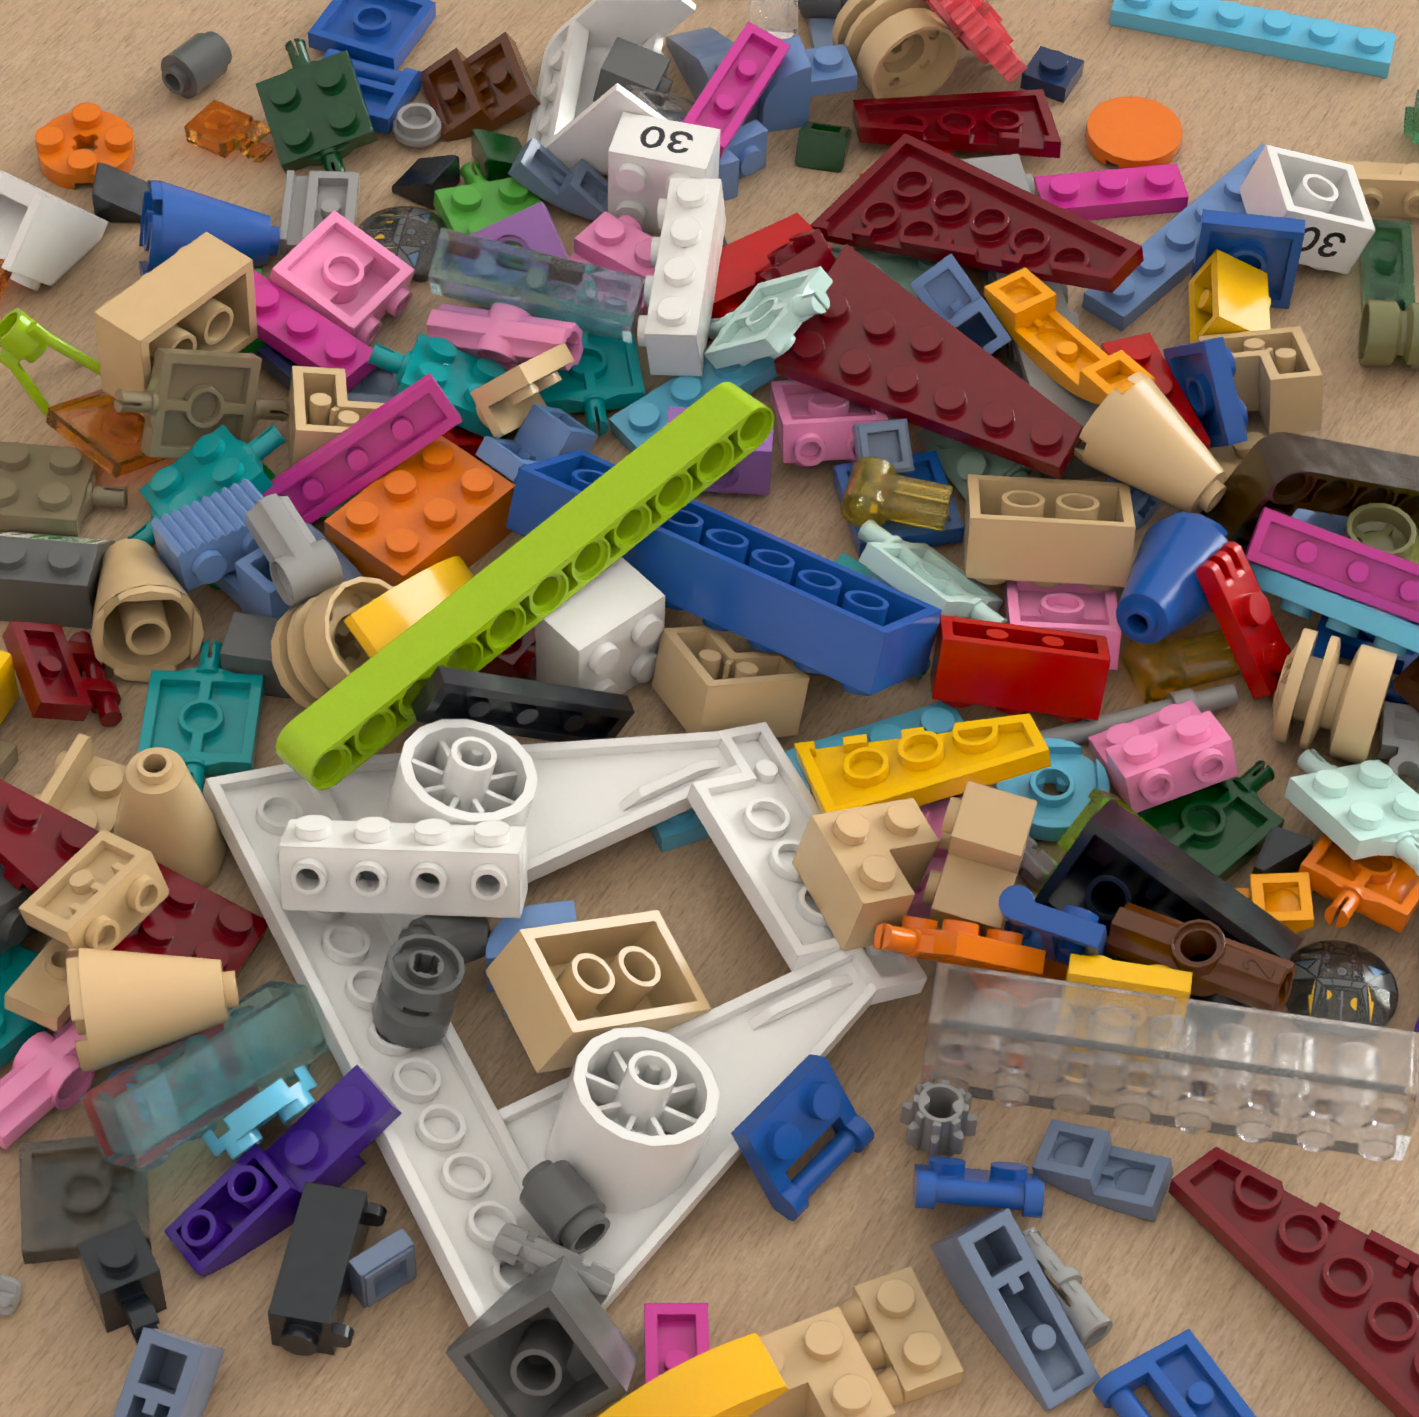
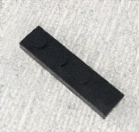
M443 666L436 668L411 703L417 722L433 723L441 719H470L492 725L508 735L554 742L616 738L635 713L627 695Z

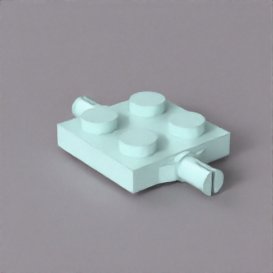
M819 266L758 283L746 300L734 312L727 313L721 318L711 319L708 337L714 341L704 353L705 357L716 369L736 364L745 366L753 360L769 356L771 358L781 356L794 344L796 337L793 334L802 322L815 314L825 313V309H829L830 301L825 292L833 283V280Z
M874 520L866 521L860 528L858 538L865 541L867 545L858 561L875 573L873 576L874 580L941 609V615L1009 623L1008 619L1003 618L997 613L1003 603L1001 598L974 578H965L963 570L926 543L903 541L899 536L891 535Z
M1308 749L1300 755L1297 765L1307 774L1289 778L1285 797L1353 860L1376 855L1394 856L1395 858L1402 859L1419 876V794L1379 759L1367 760L1362 763L1338 768L1327 762L1317 750L1311 749L1310 752Z

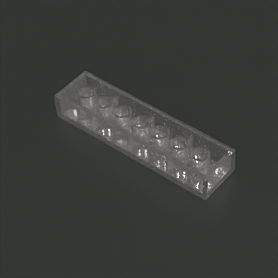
M937 962L920 1083L924 1084L929 1081L931 1084L941 1083V1079L950 1080L951 1086L956 1089L962 1087L966 1093H971L972 1098L996 1101L1007 1107L1025 1105L1057 1110L1068 1116L1086 1114L1117 1119L1129 1125L1146 1123L1174 1127L1190 1134L1207 1132L1239 1137L1251 1143L1268 1141L1295 1145L1311 1152L1329 1150L1361 1155L1372 1161H1385L1389 1159L1403 1161L1419 1115V1032Z

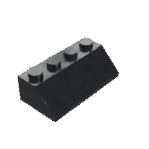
M1110 799L1091 817L1035 898L1036 903L1063 911L1065 905H1072L1096 914L1099 917L1098 923L1106 926L1107 939L1110 933L1111 922L1119 907H1124L1129 902L1184 923L1197 919L1210 921L1219 926L1224 933V937L1286 960L1290 959L1304 940L1113 799ZM1111 954L1108 956L1112 960L1133 963ZM1200 954L1190 958L1189 960L1194 962L1206 961L1212 956ZM1216 993L1203 997L1190 994L1184 1023L1222 1050L1253 1007Z

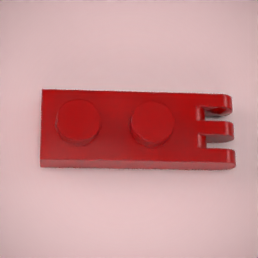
M1228 541L1219 551L1209 557L1208 561H1205L1197 568L1196 575L1253 698L1271 696L1276 692L1286 657L1291 653V649L1283 639L1271 613L1269 602L1262 593L1241 546L1234 541Z

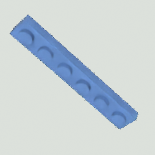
M1260 145L1141 245L1144 261L1113 293L1088 289L1084 292L1082 308L1122 332L1192 272L1203 209L1247 214L1239 189L1265 145Z

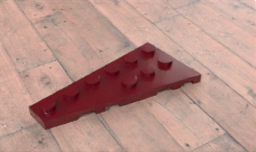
M906 133L810 225L814 230L820 229L826 242L847 244L852 247L936 262L952 254L960 266L1008 275L1026 267L1042 281L1113 293L1144 261L1142 246Z
M846 244L828 273V276L833 280V283L825 292L830 301L829 309H825V313L815 314L802 322L793 334L796 337L794 344L788 351L774 360L776 373L897 419L907 418V422L1061 479L1074 456L1075 448L1078 449L1082 442L1079 436L1083 426Z
M0 779V863L6 868L3 877L18 890L27 887L35 893L99 831ZM156 862L168 886L169 895L112 950L219 959L222 962L223 972L235 970L237 979L267 931L268 924L266 920Z
M1214 1147L1171 1179L1168 1192L1396 1417H1419V1254L1374 1230H1371L1369 1235L1339 1220L1340 1212L1321 1202L1315 1207L1285 1191L1282 1181L1218 1147Z

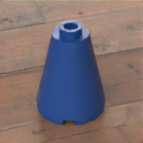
M160 180L147 181L150 192L144 191L139 246H142L144 251H149L148 262L139 261L140 276L155 269L176 254L180 248L187 246L205 232L210 233L253 259V268L266 266L269 256H277L280 232L278 226H271L269 215Z
M1178 512L1156 522L1148 529L1141 541L1116 609L1118 625L1126 636L1138 643L1153 644L1214 613L1197 578L1196 570L1228 542L1225 538L1228 532L1219 523L1201 514Z

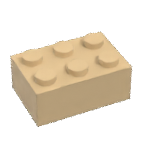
M205 232L94 311L102 390L117 400L119 399L114 395L118 389L146 392L151 381L155 347L239 352L256 340L258 332L253 259L210 233Z
M968 474L963 533L965 578H975L977 581L989 585L1002 584L1007 580L1029 581L1031 584L1043 588L1057 587L1061 583L1082 584L1089 589L1097 591H1108L1115 588V586L1125 587L1132 567L1136 529L1129 485L1116 482Z
M659 910L520 929L485 970L536 1073L573 1067L578 1054L592 1038L614 1028L645 1027L665 1032L711 1010L706 997Z

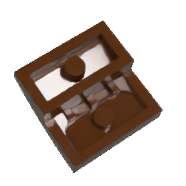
M506 32L468 58L456 47L421 72V84L430 106L441 120V136L447 142L471 137V130L473 129L486 131L496 129L541 105L516 42Z

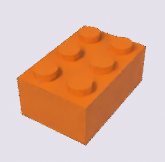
M441 435L379 477L324 521L325 537L347 557L363 577L378 578L393 587L419 572L454 556H460L469 568L513 532L506 528L515 484Z

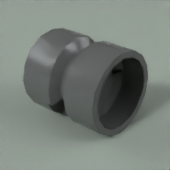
M418 933L401 937L391 946L372 1008L373 1023L379 1033L391 1043L405 1048L422 1049L435 1045L445 1037L455 1008V1001L465 975L464 959L456 947L443 938L432 934Z

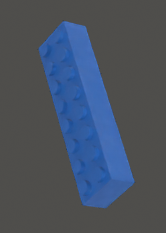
M579 449L519 467L506 528L526 536L615 466V464ZM694 499L622 556L665 595L666 608L688 611L701 617L702 623L711 629L731 631L748 639V644L754 649L769 653H779L794 660V665L804 672L824 674L842 682V688L852 694L871 696L926 671L942 612L941 609Z

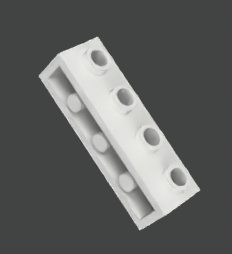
M670 177L667 198H660L658 201L657 223L658 228L662 229L661 237L653 236L651 242V265L655 268L654 276L647 275L645 278L644 302L645 306L649 308L647 315L639 316L637 340L639 346L646 347L651 375L702 377L705 361L704 353L707 348L726 225L721 179Z
M306 815L299 819H289L278 846L282 910L521 918L528 891L526 827L509 826L507 823L497 820L484 821L477 825L450 824L445 820L436 818L424 819L417 823L390 822L383 817H365L358 821H335L323 815Z

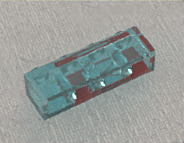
M442 227L428 275L433 294L489 308L494 303L514 305L527 311L533 317L576 323L584 332L632 343L644 298V278Z
M270 980L240 998L239 1007L229 1008V1021L163 1045L80 1096L105 1162L132 1168L135 1171H147L156 1168L168 1160V1152L185 1141L201 1138L210 1129L213 1132L217 1128V1121L242 1106L282 1078L284 1081L296 1078L294 1075L296 1068L304 1065L309 1070V1063L329 1051V1047L306 985Z

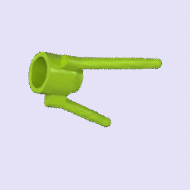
M16 308L6 314L0 321V347H2L0 350V362L11 370L44 415H50L52 413L51 406L19 362L24 359L29 363L36 361L48 346L101 376L99 361L51 334L21 309Z

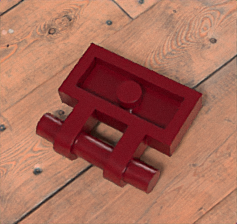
M21 621L9 622L2 637L8 653L12 656L14 670L32 718L84 721L89 711L98 715L101 725L105 727L115 726L122 720V714L118 707L121 702L116 684L112 680L107 679L104 671L106 665L103 662L101 665L95 657L88 632H76L67 641L61 625Z

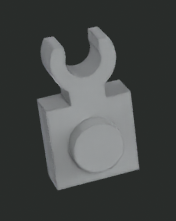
M1384 701L1380 716L1378 758L1390 760L1388 766L1397 776L1407 775L1413 778L1416 782V793L1419 794V713L1411 705Z

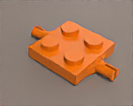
M1324 833L1300 865L1298 873L1309 872L1311 890L1326 899L1334 900L1325 910L1324 917L1329 925H1332L1338 917L1335 928L1345 927L1351 916L1357 911L1367 916L1373 922L1385 925L1401 933L1419 908V876L1400 858L1376 855L1353 860Z
M902 916L901 926L885 925V923L876 924L873 949L959 967L993 970L1000 977L1015 976L1026 980L1030 979L1031 981L1035 980L1039 974L1043 975L1046 950L1023 946V934L987 929L986 937H982L979 924L943 919L942 930H938V921L912 916Z

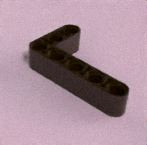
M1276 432L1260 439L1250 449L1225 481L1224 485L1227 487V491L1216 507L1208 513L1204 510L1200 513L1219 523L1228 532L1225 538L1228 541L1238 543L1244 554L1263 507L1290 517L1298 508L1349 517L1350 513L1359 506L1369 503H1386L1398 507L1407 513L1415 523L1416 528L1419 529V457L1288 432Z

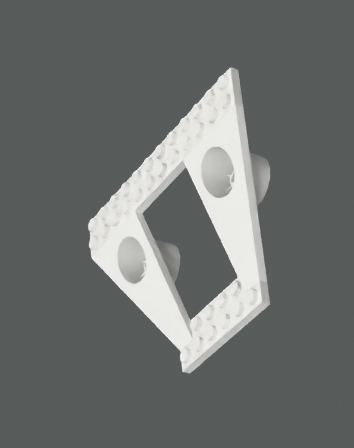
M441 719L419 727L404 742L401 753L373 755L330 789H315L287 764L206 778L202 794L212 810L217 824L343 1076L355 1065L360 1066L371 1076L402 1113L375 1140L469 1327L512 1286L531 1276V1274L523 1271L525 1264L517 1261L515 1266H512L495 1258L492 1254L494 1242L501 1228L506 1223H513L530 1231L528 1238L536 1241L538 1235L551 1241L519 1201L520 1194L524 1188L522 1181L533 1167L546 1160H551L553 1163L560 1160L569 1161L606 1206L604 1215L610 1221L607 1233L592 1248L579 1254L585 1257L584 1264L591 1267L594 1261L612 1269L615 1273V1281L611 1291L601 1305L606 1310L742 1154L731 1132L809 1054L826 1057L870 1005L919 994L928 978L916 958L873 949V945L846 951L841 949L792 864L811 815L820 814L821 811L816 800L766 722L710 732L520 745L516 739L492 725L470 719ZM693 808L792 972L665 1032L645 1027L614 1028L596 1036L578 1054L569 1077L497 1110L451 1021L445 1037L435 1045L422 1049L405 1048L391 1043L379 1033L373 1023L372 1008L381 983V976L389 950L398 941L400 932L407 929L412 920L425 915L282 910L278 846L289 819H299L306 815H323L335 821H358L365 817H383L390 822L417 823L424 819L436 818L445 820L450 824L477 825L484 821L497 820L505 822L509 826L526 827L527 880L530 883ZM664 1131H667L672 1135H665Z

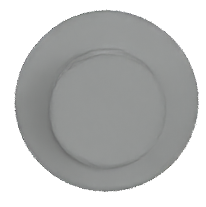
M411 103L403 106L393 121V134L400 143L414 148L434 143L442 132L440 118L431 106L424 103Z

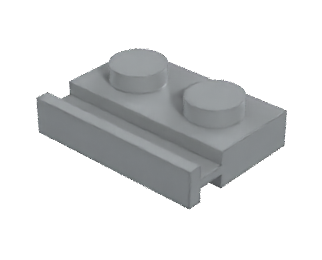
M287 170L280 225V254H288V248H295L334 210L356 226L360 191L359 172L309 171V176H295L294 170Z

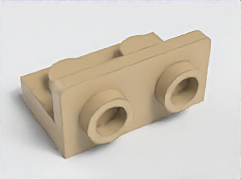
M1338 160V162L1354 166L1370 216L1419 218L1418 163Z
M565 342L512 368L470 392L476 403V412L480 421L490 429L496 439L521 427L533 404L546 406L539 392L561 381L562 378L557 370L575 361Z
M79 733L69 750H63L58 755L53 766L52 777L43 792H38L33 797L99 832L104 829L113 833L127 766L94 756L91 737Z
M102 829L19 907V910L27 925L66 944L69 949L92 948L112 950L169 895V889L151 851Z

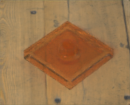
M102 389L48 408L46 423L115 478L168 459L148 457L141 452L145 424L144 417L134 412H116L114 400L117 399Z

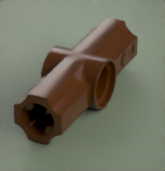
M1129 902L1124 907H1119L1111 922L1110 933L1106 942L1108 954L1142 965L1159 964L1174 970L1193 972L1191 995L1203 997L1216 993L1273 1015L1278 1010L1283 1009L1291 993L1292 983L1296 974L1294 962L1224 937V933L1219 926L1210 921L1197 919L1184 923ZM1200 954L1212 956L1206 961L1194 962L1189 960L1190 958Z

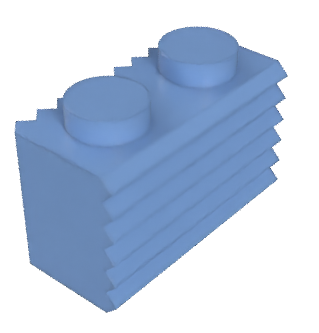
M243 478L240 485L233 483L230 489L223 487L220 493L214 491L211 497L203 496L200 502L194 500L191 506L184 504L181 510L174 509L171 515L164 513L161 519L154 517L151 527L159 557L180 585L183 586L186 593L204 584L215 583L223 576L236 571L235 562L259 548L245 525V513L251 510L259 499L263 498L250 480Z

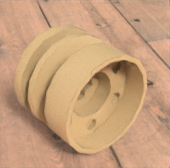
M848 0L838 13L832 29L833 45H846L858 77L875 99L931 96L943 86L953 73L959 57L958 40L938 14L931 10L926 0Z
M360 576L343 582L322 592L318 596L289 608L277 621L271 640L272 664L281 686L297 704L308 708L370 659L343 620L392 589L393 586L378 578Z
M1304 628L1300 640L1292 652L1287 655L1272 705L1274 721L1272 740L1286 743L1293 721L1296 720L1304 723L1299 748L1307 750L1321 727L1331 730L1329 756L1355 764L1367 761L1398 654L1362 644L1357 650L1350 666L1339 663L1340 637L1331 636L1323 659L1313 656L1318 631Z

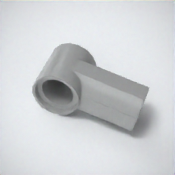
M276 493L259 499L256 505L245 513V525L269 561L274 586L288 606L308 600L343 583V572L335 551L325 539L316 541L288 496H278Z

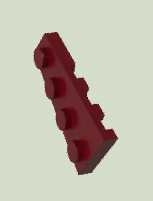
M1043 89L853 100L852 117L859 143L893 145L906 133L933 147L944 150L1060 158L1061 139Z

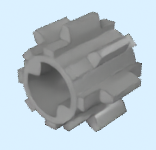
M941 1079V1083L931 1084L927 1081L924 1084H917L913 1102H903L900 1122L909 1125L907 1128L906 1144L908 1146L912 1145L916 1151L921 1148L928 1153V1158L946 1153L949 1157L954 1154L960 1155L962 1153L964 1137L975 1136L978 1116L969 1113L972 1099L971 1093H966L962 1087L956 1089L950 1085V1080Z

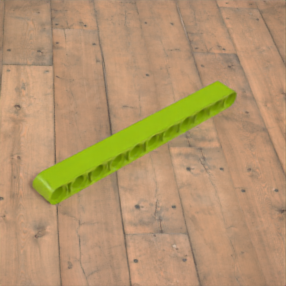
M722 382L712 388L291 720L277 737L275 745L277 756L315 789L326 790L340 783L417 721L411 703L438 666L475 672L481 670L756 450L772 431L774 425L772 410L731 382Z

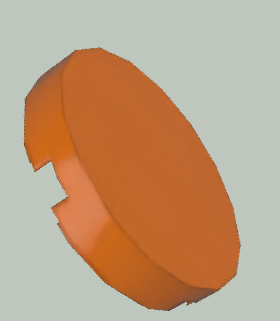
M1139 96L1117 97L1102 102L1091 111L1085 130L1087 149L1094 158L1106 165L1107 161L1117 164V169L1170 164L1173 156L1178 154L1181 148L1183 137L1181 121L1171 109L1157 101Z

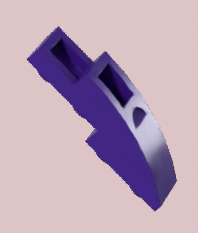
M355 1065L267 1150H264L257 1144L249 1149L164 1230L165 1234L199 1276L204 1278L226 1267L294 1223L305 1182L340 1187L366 1164L359 1154L402 1114L401 1111L371 1076L360 1066Z

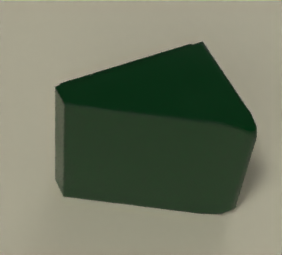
M807 121L799 130L795 158L796 165L803 168L841 172L845 165L852 129L845 126Z
M482 129L471 130L472 156L475 162L480 165L487 181H494L512 177L508 172L522 148L518 138Z

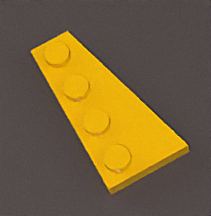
M1030 713L957 722L954 724L952 732L936 734L931 731H925L924 727L902 729V738L868 742L867 734L843 737L842 746L819 749L815 748L814 741L794 743L798 764L821 813L914 798L919 807L964 793L967 781L988 786L1051 767L1049 748Z

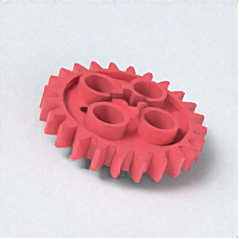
M930 0L936 9L935 12L950 30L954 29L952 31L966 50L970 49L984 65L990 62L1009 83L1027 69L1025 63L1010 45L1014 40L1001 24L1003 19L988 1Z

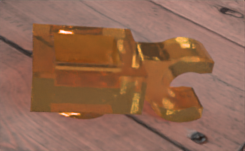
M213 100L184 126L187 142L223 158H226L235 150L245 155L248 159L261 163L273 152V147L261 142L270 133V128L266 124L257 120L253 121V116L217 100Z

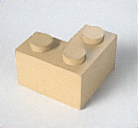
M1300 326L1198 336V341L1224 337L1225 346L1231 350L1235 359L1236 372L1233 379L1237 396L1242 400L1247 411L1259 410L1268 434L1288 432L1302 435L1304 432L1321 430L1323 374Z
M292 366L288 399L289 411H287L289 415L287 418L289 468L384 403L347 401L345 369Z
M700 625L663 628L651 686L687 733L720 731L766 722L775 737L798 735L810 678L804 671L794 665V660L779 653L763 651L735 653L717 630Z
M967 781L962 799L950 798L941 828L942 835L938 847L948 851L943 871L931 869L922 903L932 906L930 919L938 921L939 928H942L943 919H951L979 924L982 937H986L987 929H1002L1004 918L999 908V897L1003 890L1015 885L1037 806L1036 800L971 781Z
M914 798L811 815L792 864L843 951L873 945L876 924L885 923V925L901 926L902 916H906L915 896L912 889L919 888L939 843V839Z
M839 1306L760 1336L789 1390L748 1417H895L896 1413Z

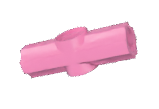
M442 303L439 308L431 310L426 324L429 337L446 339L454 344L457 349L476 356L478 359L488 358L498 362L505 370H511L520 363L522 364L565 342L575 361L560 370L569 371L573 365L579 364L584 349L582 345L583 331L576 323L533 317L527 311L506 303H494L490 310Z
M71 1019L54 1034L42 1031L30 1037L16 1054L12 1070L0 1080L1 1148L6 1150L52 1108L55 1107L59 1110L71 1108L82 1099L91 1087L95 1071L83 1073L80 1068L75 1041L82 1040V1035H78L75 1022H72Z

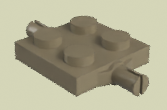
M155 347L151 381L146 392L118 389L114 395L119 399L114 400L116 412L144 414L145 424L141 452L148 457L181 458L193 448L194 444L202 436L214 432L222 424H224L235 439L245 441L248 444L259 419L286 421L289 416L283 412L289 411V403L286 399L261 398L258 382L262 358L253 353Z
M0 442V530L78 537L84 518L95 506L125 510L128 503V488L126 486L96 485V478L100 468L99 450L19 442Z

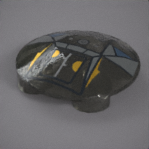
M414 206L390 207L375 212L358 226L359 229L415 269L412 279L416 282L426 283L434 280L439 274V267L449 258L452 252L449 246L448 228L444 220L436 213L427 209Z
M1339 940L1314 942L1292 954L1289 961L1295 963L1296 974L1285 1006L1290 1012L1289 1021L1295 1030L1305 1035L1317 1033L1339 1040L1359 1039L1362 1041H1373L1382 1035L1385 1026L1394 1016L1399 998L1395 977L1382 959L1362 946Z

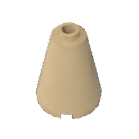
M1143 372L1132 374L1127 380L1134 384V386L1124 394L1115 388L1094 411L1079 436L1086 443L1085 449L1075 448L1074 455L1085 465L1185 512L1196 514L1201 509L1206 513L1210 512L1221 501L1227 491V487L1223 484L1226 472L1154 381Z
M133 538L115 542L105 551L101 563L90 632L95 657L101 665L103 662L113 669L114 675L124 680L149 682L151 670L177 671L176 666L189 656L192 661L199 653L204 637L202 618L197 606L147 542Z
M154 747L134 755L126 767L113 834L151 851L156 862L207 888L217 880L226 854V841L212 810L179 754L167 748Z
M73 948L67 950L69 957L66 958L71 1020L75 1022L78 1035H82V1040L75 1041L80 1068L83 1073L102 1069L229 1021L228 1009L239 1007L235 970L223 972L222 962L219 959L92 948Z

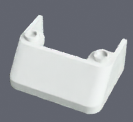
M691 0L590 1L556 31L545 48L536 91L541 105L533 109L527 142L534 137L569 169L583 159L600 175L608 176V150L622 113L628 112L661 119L666 118L618 83L593 102L600 70L617 37L663 55L661 50L664 37L695 12L696 4Z
M0 170V261L3 262L1 268L12 272L11 280L35 291L39 290L41 283L52 286L101 240L109 222Z

